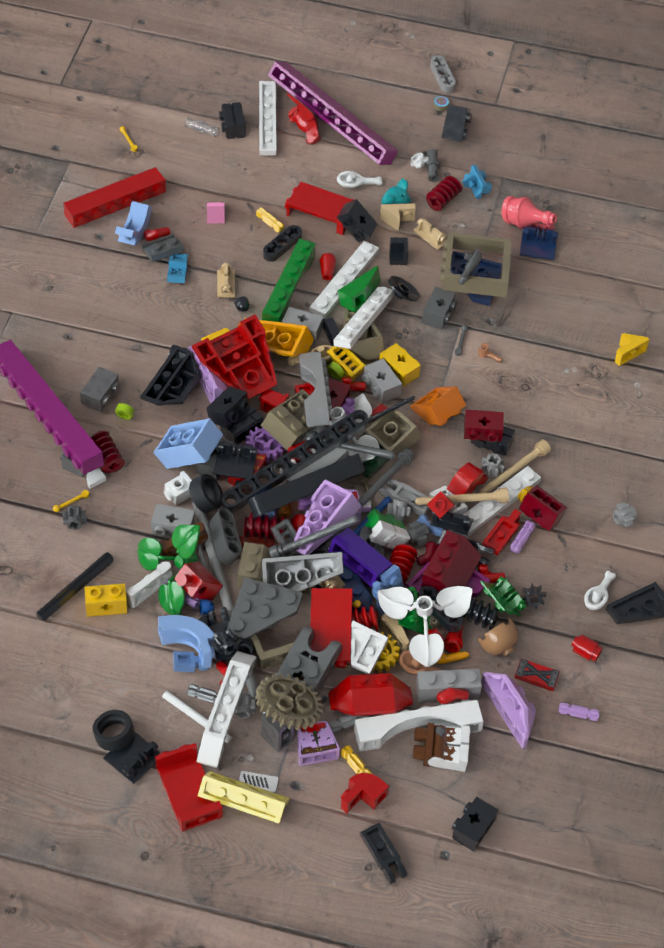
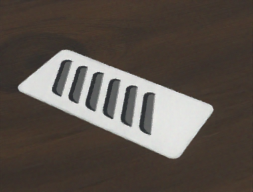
M241 771L239 781L276 792L279 778Z

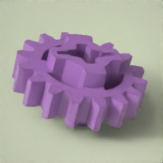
M256 426L255 432L250 430L249 436H246L245 445L257 447V453L266 455L267 463L270 462V459L277 460V456L282 457L283 452L286 451L263 427L259 429Z

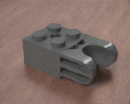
M307 625L301 630L276 676L278 677L282 673L287 678L289 674L293 680L296 677L303 676V681H306L305 686H312L311 691L318 692L319 694L341 653L342 643L331 641L327 648L321 652L311 650V643L315 634L313 628Z

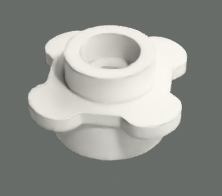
M417 153L412 156L410 165L421 168L429 158L425 157L423 153Z

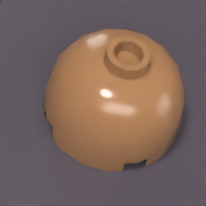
M511 618L507 620L509 624L505 625L503 622L484 634L486 639L483 641L481 638L477 639L485 652L490 655L503 653L506 656L514 651L513 646L517 643L519 634Z

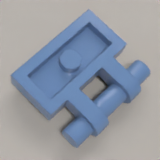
M396 565L391 566L380 575L381 582L375 581L372 584V593L377 600L375 603L376 608L381 615L385 613L378 601V590L404 587L400 568Z

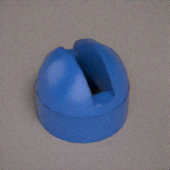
M200 600L199 611L201 616H207L210 611L215 610L214 603L211 600Z

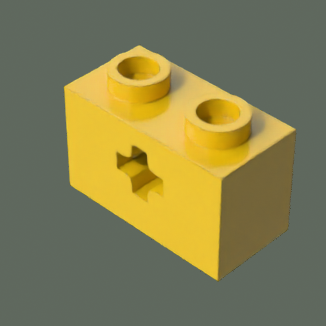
M397 343L380 353L379 360L384 359L402 383V387L419 377L420 363Z
M125 583L84 587L87 617L127 613Z

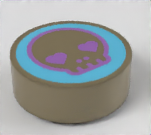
M437 96L433 100V107L437 111H446L450 101L445 96Z

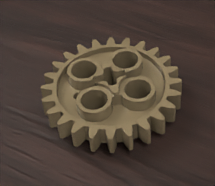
M282 673L278 677L275 674H272L271 678L266 676L265 680H261L255 699L258 700L256 704L261 706L260 711L267 712L266 718L272 717V722L279 721L280 727L286 724L288 729L294 726L298 731L300 727L306 730L308 726L312 728L314 723L317 724L323 712V704L320 703L322 699L317 697L318 692L311 691L312 686L306 687V681L300 683L298 682V677L293 680L289 674L287 678Z

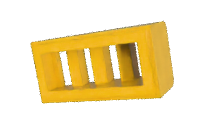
M333 346L327 351V354L342 367L345 375L351 377L352 381L364 372V366L366 365L350 349ZM340 349L343 350L339 355L335 354ZM345 355L348 356L343 361L340 360ZM349 361H352V363L347 367L346 364Z

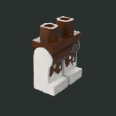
M428 723L427 728L416 727L414 741L425 742V746L414 745L412 759L423 761V766L427 767L431 765L437 768L465 772L468 763L470 726L462 725L461 728Z

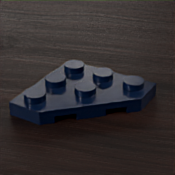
M453 251L450 266L452 274L462 275L468 261L464 259L465 254ZM481 259L479 265L469 276L500 279L502 264ZM466 293L472 302L490 306L493 296Z

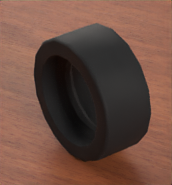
M203 474L190 482V496L200 511L209 513L222 506L223 492L213 476Z
M110 710L102 713L92 726L97 744L106 751H117L127 747L135 735L130 716L122 710ZM113 724H123L126 726L117 736L105 737L102 735L103 731Z

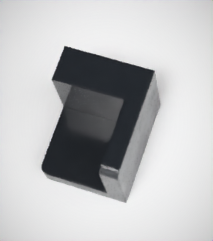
M390 237V265H407L408 238Z

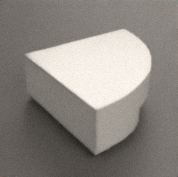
M99 468L87 473L89 489L106 481V476Z

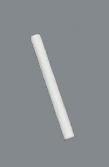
M169 691L164 692L162 697L206 728L207 718ZM227 733L224 742L228 744L232 740V736Z

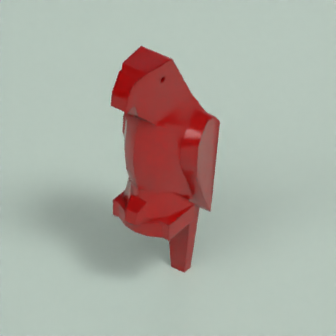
M288 93L287 96L297 105V107H293L288 112L289 121L291 123L296 122L298 128L306 133V143L316 144L321 139L318 121L303 104Z

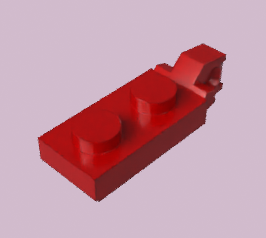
M514 509L509 517L506 515L502 516L484 539L482 544L493 548V554L499 556L520 526L518 521L520 520L521 512Z

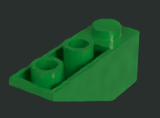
M378 266L337 291L340 306L352 312L360 309L381 282Z

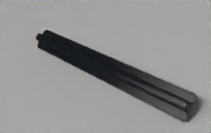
M105 552L36 612L37 617L41 621H45L111 564L113 556Z

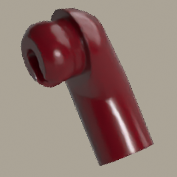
M428 541L425 544V554L416 558L419 566H423L431 560L438 547L436 542Z

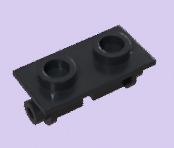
M450 511L442 518H439L432 512L433 518L430 525L468 535L474 519L469 518V515L464 516L451 513Z

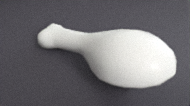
M354 171L341 172L337 177L338 184L349 189L363 184H375L378 186L383 184L381 176L375 178L363 177Z
M606 571L602 583L599 586L590 588L586 592L584 602L588 609L598 610L604 607L609 598L607 588L611 581L616 578L615 573Z

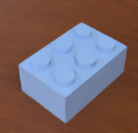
M210 418L173 425L169 428L153 453L167 469L205 463L210 459L211 453L218 446L223 434Z

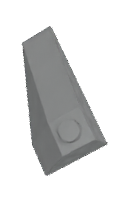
M343 553L262 559L263 582L300 592L344 573Z

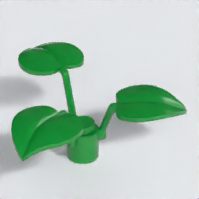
M182 524L174 529L172 544L177 549V556L160 555L162 545L155 538L142 539L137 549L141 566L148 571H153L157 569L160 559L174 560L175 566L179 569L186 563L198 562V557L194 552L199 539L200 525ZM174 575L168 580V584L160 586L158 598L162 608L168 614L182 615L185 591L183 586H179L174 581L176 576Z

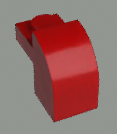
M468 462L457 471L447 490L454 495L472 494L476 486L485 484L489 477L484 474L482 469Z
M356 774L349 779L348 789L341 796V809L348 813L360 800L364 801L372 809H375L388 796L389 785L374 774Z

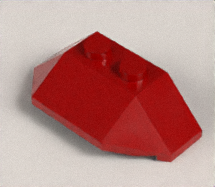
M391 673L350 675L328 692L330 709L352 716L393 714L405 709L407 706L413 705L411 688Z

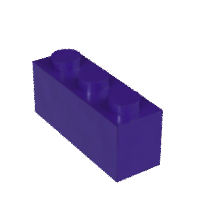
M350 528L335 536L328 550L330 553L342 552L343 564L372 588L373 582H381L380 575L392 566L390 561Z

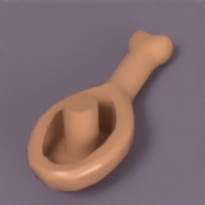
M410 650L403 651L399 655L401 667L411 674H417L419 671L442 670L433 665L425 667L411 656Z

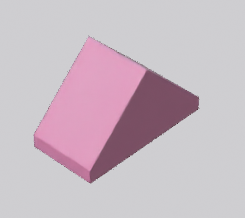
M207 202V223H225L224 202Z

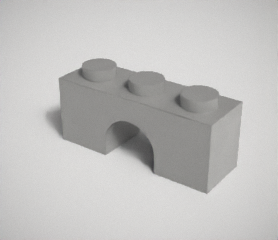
M479 669L417 672L416 691L418 702L437 701V694L449 687L468 690L469 697L467 700L479 699L482 685Z

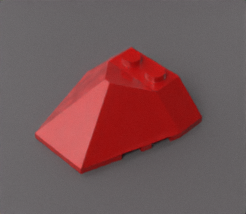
M256 314L240 321L235 329L212 340L206 338L191 346L200 362L228 387L247 392L248 399L277 386L274 367L269 354L270 350L265 337L266 332Z

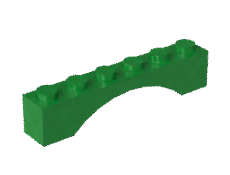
M303 239L298 240L262 312V320L282 323L301 277L310 269L315 259L316 243Z

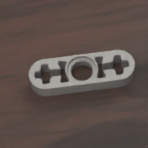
M440 55L433 56L430 67L440 89L446 93L453 92L455 89V79L445 58Z

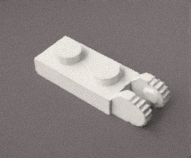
M161 562V564L157 565L155 571L146 575L143 580L129 588L126 595L130 607L135 608L158 591L161 585L167 583L165 582L167 579L173 577L170 562Z

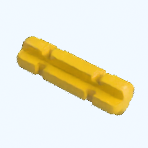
M262 207L257 209L256 216L278 233L284 230V224Z
M347 745L341 749V755L345 760H348L347 763L356 774L371 773L368 768H365L366 765L359 756L353 753L354 750L351 746Z

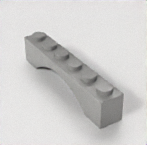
M321 351L299 354L301 379L307 381L315 388L314 392L304 400L307 427L330 425L329 417H333L325 358H321Z

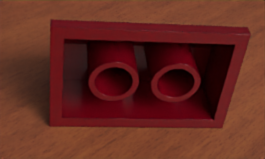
M447 530L423 573L421 587L432 586L438 592L449 587H466L482 556L466 537Z

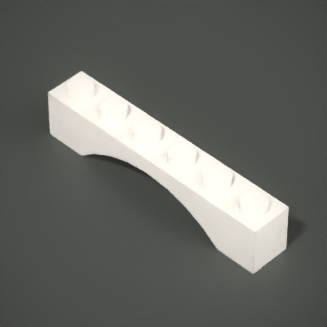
M463 700L460 703L442 704L436 707L425 706L417 710H402L399 713L381 714L375 717L364 716L355 720L354 732L359 752L380 749L394 735L415 727H425L428 723L461 728L462 725L470 726V733L482 731L484 721L478 700Z

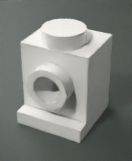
M184 471L180 472V475L164 484L165 497L176 506L191 497L189 485L192 480Z

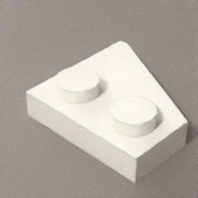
M352 621L351 667L366 674H371L388 642V637Z

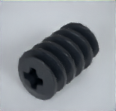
M474 596L467 613L462 617L465 618L467 616L468 622L475 618V625H479L482 622V628L485 629L489 625L490 631L497 622L499 616L498 608L495 607L491 610V603L483 607L484 600L477 604L476 597Z

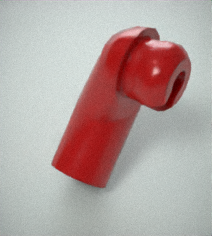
M351 377L342 378V383L351 385L350 391H365V382H352Z

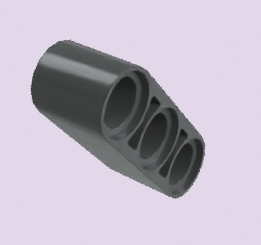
M220 508L209 521V527L218 560L224 565H230L242 552V546L232 512L226 508Z

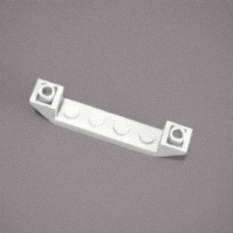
M237 651L230 660L203 733L197 763L214 768L218 767L224 751L226 735L247 677L251 676L257 660L256 656Z

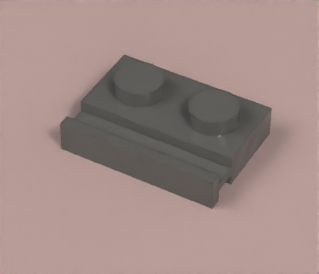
M174 234L141 245L142 251H145V254L152 262L184 251L183 244Z

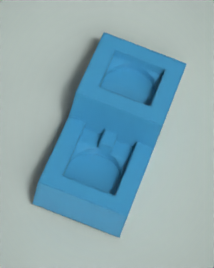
M176 253L170 256L167 282L185 283L188 254Z

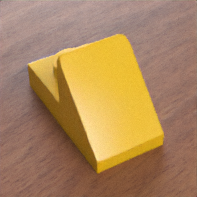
M623 333L619 343L621 347L616 352L615 362L621 366L646 352L650 339L644 336Z

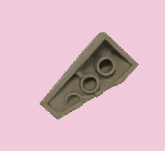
M345 308L343 328L356 312ZM374 322L350 349L366 360L377 359L380 357V353L384 351L383 337Z

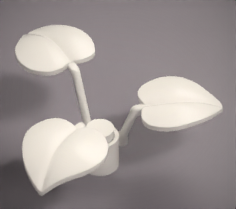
M362 393L354 399V410H363L367 413L368 418H370L372 407ZM342 407L332 409L333 417H331L330 426L347 416ZM356 419V420H354V421H355L356 423H360V422H362L363 420H361V419ZM317 426L313 431L319 434L327 428ZM363 435L359 440L355 437L352 438L355 444L379 448L377 440L370 435ZM348 450L349 456L359 453L362 461L376 457L375 455Z
M463 586L449 587L438 593L436 601L439 605H437L428 596H421L414 602L411 591L404 587L378 590L379 604L384 613L390 618L403 619L406 617L408 610L412 611L415 608L417 614L423 617L424 635L413 637L409 644L411 656L425 667H430L437 663L444 649L443 640L440 635H428L427 617L432 614L433 607L439 611L444 609L445 614L451 618H458L467 613L472 596V588Z

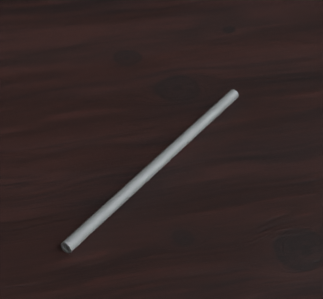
M193 502L197 520L204 524L209 536L204 544L214 577L223 585L219 594L223 607L227 608L229 618H231L234 606L221 563L217 558L207 516ZM238 639V640L236 641L237 646H238L239 643H240L241 641H243V640ZM252 671L251 676L247 677L246 685L252 699H255L258 686Z

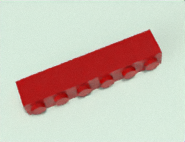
M154 167L64 202V215L73 228L130 207L132 201L139 203L165 193L166 180L159 170Z

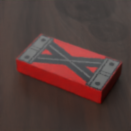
M521 658L514 678L554 691L560 671Z

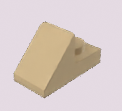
M415 203L381 205L380 219L394 229L399 230L400 221H415Z

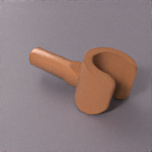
M486 343L481 344V349L478 348V354L481 358L488 356L498 362L502 361V358L489 351Z

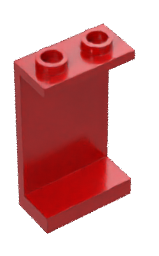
M300 181L299 185L294 187L291 197L287 198L284 207L286 208V216H290L292 211L297 209L336 223V233L343 236L346 228L337 219V216L344 204L353 201V199Z
M312 588L310 627L313 628L315 635L311 643V650L321 652L327 648L331 641H338L342 643V650L334 665L336 668H347V665H351L353 589Z
M196 743L185 744L179 747V749L164 751L155 756L157 771L182 832L223 818V808L220 800L214 802L198 796L205 772L201 763H197Z

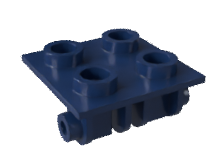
M524 227L520 255L554 260L558 232L548 229L544 232L545 228L540 232L539 227L537 231L535 227Z

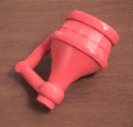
M508 196L502 205L503 220L509 225L514 224L520 229L527 226L535 227L536 229L539 227L541 231L545 228L544 232H546V229H555L553 224L556 223L557 215L551 211L544 212L539 210L532 203L531 199L526 196L521 198Z

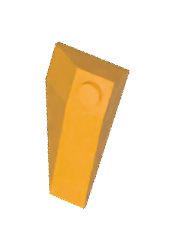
M259 320L265 329V337L270 351L278 355L290 357L308 353L314 338L307 326Z

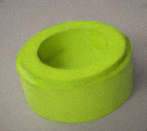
M332 362L327 366L328 373L334 379L340 380L345 376L344 370L336 362Z
M120 403L117 405L115 413L122 419L130 420L133 418L135 410L127 404Z

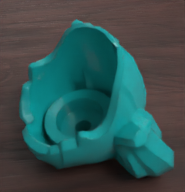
M403 178L396 186L389 188L382 196L381 204H410L412 200L407 192L408 181Z

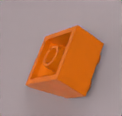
M457 386L436 387L410 405L411 409L429 425L438 426L446 424L448 422L447 419L461 413V409L467 406Z

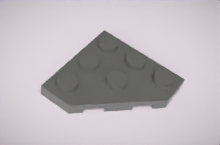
M244 577L227 630L230 629L238 639L249 640L253 635L263 630H268L287 617L296 615L303 598V593Z

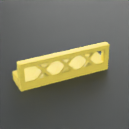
M211 771L203 776L198 793L199 797L214 802L220 800V803L276 823L281 822L284 809L290 800L289 797Z

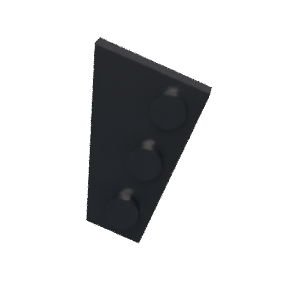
M654 582L608 604L606 611L616 624L664 618V592Z

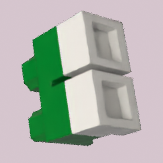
M372 509L367 515L369 521L365 527L372 529V534L369 536L371 542L394 549L396 545L406 544L409 541L410 536L403 522L395 519L393 515H383L377 509Z

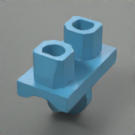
M472 165L470 173L465 174L462 183L464 187L471 188L475 197L480 199L483 194L490 193L492 185L490 182H485V171H480L477 165Z

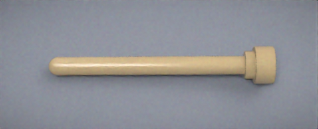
M541 439L535 444L532 452L480 489L479 493L491 492L536 457L547 455L551 451L549 443Z
M499 488V490L491 493L447 496L453 503L496 500V502L500 503L509 502L508 488ZM434 497L416 498L415 503L417 505H427Z

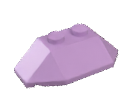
M483 673L481 678L483 689L521 748H526L536 714L534 705L525 697L523 688L518 686L515 680L507 674Z

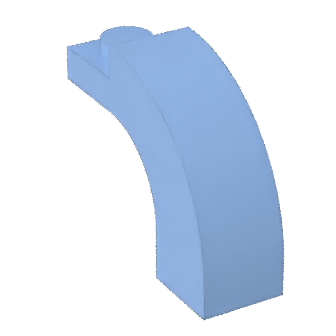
M132 201L125 225L122 228L116 227L115 233L120 234L119 242L131 245L139 244L143 238L144 231L147 229L153 206Z
M183 615L158 617V633L162 645L175 643L190 645L198 652L202 667H211V659L215 657V649L211 645L214 643V633L206 624L195 618Z

